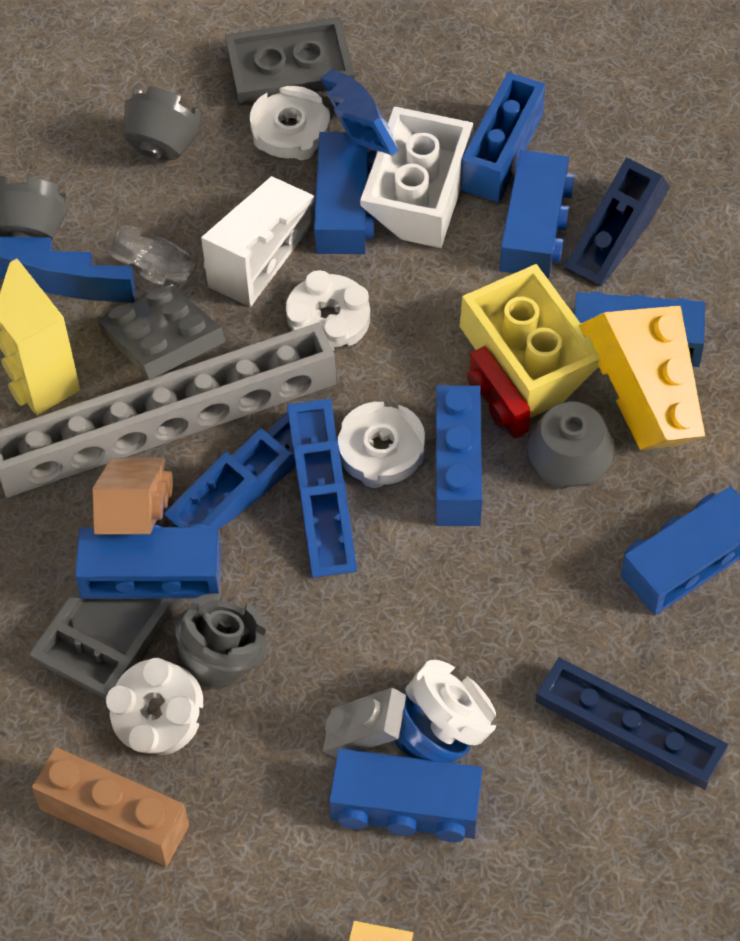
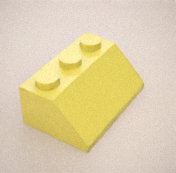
M15 259L9 263L0 292V349L6 356L1 359V362L12 382L8 383V387L13 397L20 406L27 403L37 416L79 392L80 385L64 317L20 261Z
M537 264L462 296L461 330L475 350L483 346L487 347L530 407V418L563 403L599 367L597 362L601 360L589 336L584 338L578 326L581 323Z

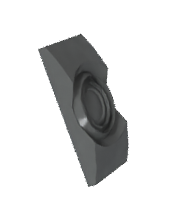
M77 586L31 650L29 658L31 661L106 699L108 692L116 686L120 677L129 668L144 660L154 637L163 624L179 609L185 598L81 599Z

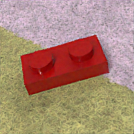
M486 346L470 352V370L467 372L468 383L470 386H480V395H483L489 403V411L496 425L500 428L505 426L513 439L529 432L531 409Z

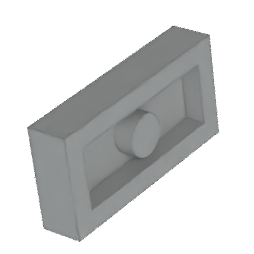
M389 688L332 708L325 725L326 737L323 752L337 758L338 748L363 751L397 740L399 738L406 695L394 688Z

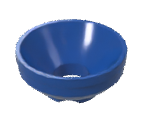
M406 690L403 694L406 695V700L403 708L399 738L395 740L398 748L411 758L456 763L469 751L470 745L462 743L457 739L452 744H446L437 738L431 730L432 721L423 712L421 707L408 697Z

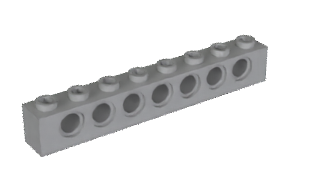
M318 322L0 430V482L5 496L8 498L107 464L111 458H124L336 385L334 352Z

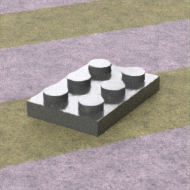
M341 17L225 34L226 48L238 104L257 101L259 97L266 93L270 97L280 93L279 88L286 86L304 87L314 92L324 91L326 88L320 78L331 69L346 74L355 80Z
M172 284L156 287L150 290L146 297L132 304L117 306L107 316L97 320L102 334L148 380L226 342L221 326Z

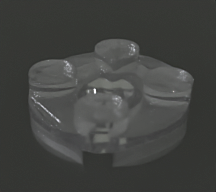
M130 225L119 226L109 250V254L113 258L127 264L132 262L142 268L140 274L145 279L159 285H163L166 278L177 284H184L188 280L195 263H189L191 256L183 249L156 234L153 239L140 237L143 231L141 228Z

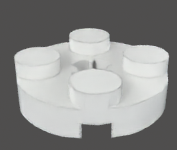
M299 86L281 87L278 94L268 97V93L259 97L250 112V128L254 145L258 149L280 158H296L298 160L311 158L315 150L319 148V132H330V113L328 108L322 104V98L316 92ZM288 118L297 119V124L286 126L281 121L285 120L288 122Z
M321 270L311 272L305 281L293 289L287 299V323L291 331L319 322L333 351H335L334 347H340L347 343L349 347L357 343L368 330L370 324L368 291L347 277L328 274ZM333 307L339 314L337 316L330 314L327 318L320 317V309Z
M370 402L355 408L343 420L342 429L338 436L341 464L350 475L361 480L364 485L370 488L394 484L408 478L424 461L425 431L421 421L411 410L400 405L396 409L384 407V402ZM379 437L382 441L390 439L393 444H389L387 449H376L373 447V439Z
M152 658L139 662L129 668L120 677L116 686L108 692L106 704L110 710L113 730L122 743L144 754L168 755L183 748L196 734L199 723H196L199 716V707L203 708V694L198 681L187 669L160 658ZM162 695L165 703L160 707L162 715L156 719V716L148 715L147 708L153 697L159 699Z
M440 660L426 662L406 686L405 690L408 697L420 706L432 721L431 730L441 741L446 744H452L457 739L469 745L481 744L496 728V725H491V722L496 718V712L487 695L468 676L461 682L450 673L455 668L454 666Z

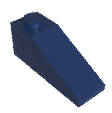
M626 157L566 263L565 268L602 287L648 227L670 189L663 175Z

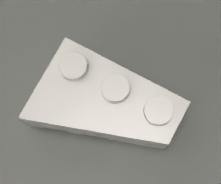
M272 176L201 237L208 287L251 307L314 223V195Z

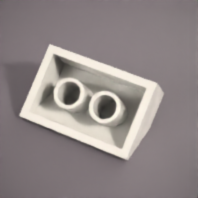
M394 107L388 126L393 133L399 151L393 156L377 152L360 200V206L401 240L442 248L461 190L462 158L473 139V122Z

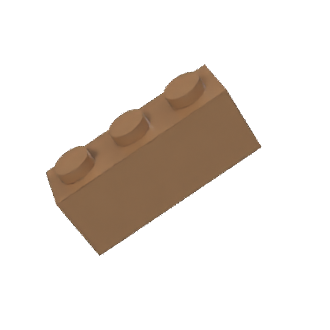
M111 458L93 487L94 534H151L156 521L162 520L163 509H167L168 498H172L173 493L172 471H165L164 458Z
M58 747L54 748L31 787L40 810L165 867L169 864L189 827L185 804Z

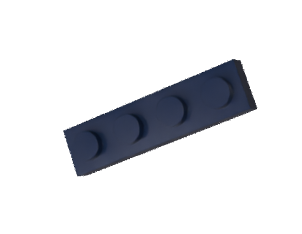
M558 657L536 694V702L704 790H706L729 745Z

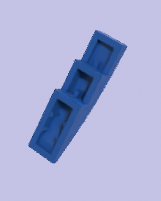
M333 69L320 78L328 92L326 94L335 107L333 110L353 143L391 156L399 151L392 131L374 99L363 85L352 77Z
M0 237L1 279H5L9 263L18 259L43 292L93 301L135 302L136 286L132 266L94 265L91 252L54 251L51 237Z
M331 399L287 404L312 578L357 572L346 488L343 480Z
M288 411L267 432L260 428L233 456L226 451L164 513V516L176 527L202 524L220 529L256 502L295 468Z

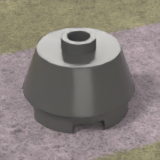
M149 86L147 93H142V90L135 87L131 99L125 101L124 138L129 144L137 148L139 153L146 157L176 160L201 133L199 124L203 114L198 107L192 108L191 111L183 107L179 103L181 96L170 91Z
M0 176V237H51L53 240L68 212V207L65 205L66 193H58L59 186L47 180L27 176L26 183H8L7 176Z
M564 402L548 410L532 428L527 440V454L536 473L546 483L560 489H565V485L579 486L588 483L587 486H591L600 480L610 468L615 456V443L603 418L594 408L580 402Z
M214 593L195 598L191 602L190 607L179 616L175 632L181 667L187 669L196 678L198 683L222 688L236 684L262 660L267 647L264 635L266 623L261 614L250 604L246 603L243 609L233 603L222 601L224 594Z

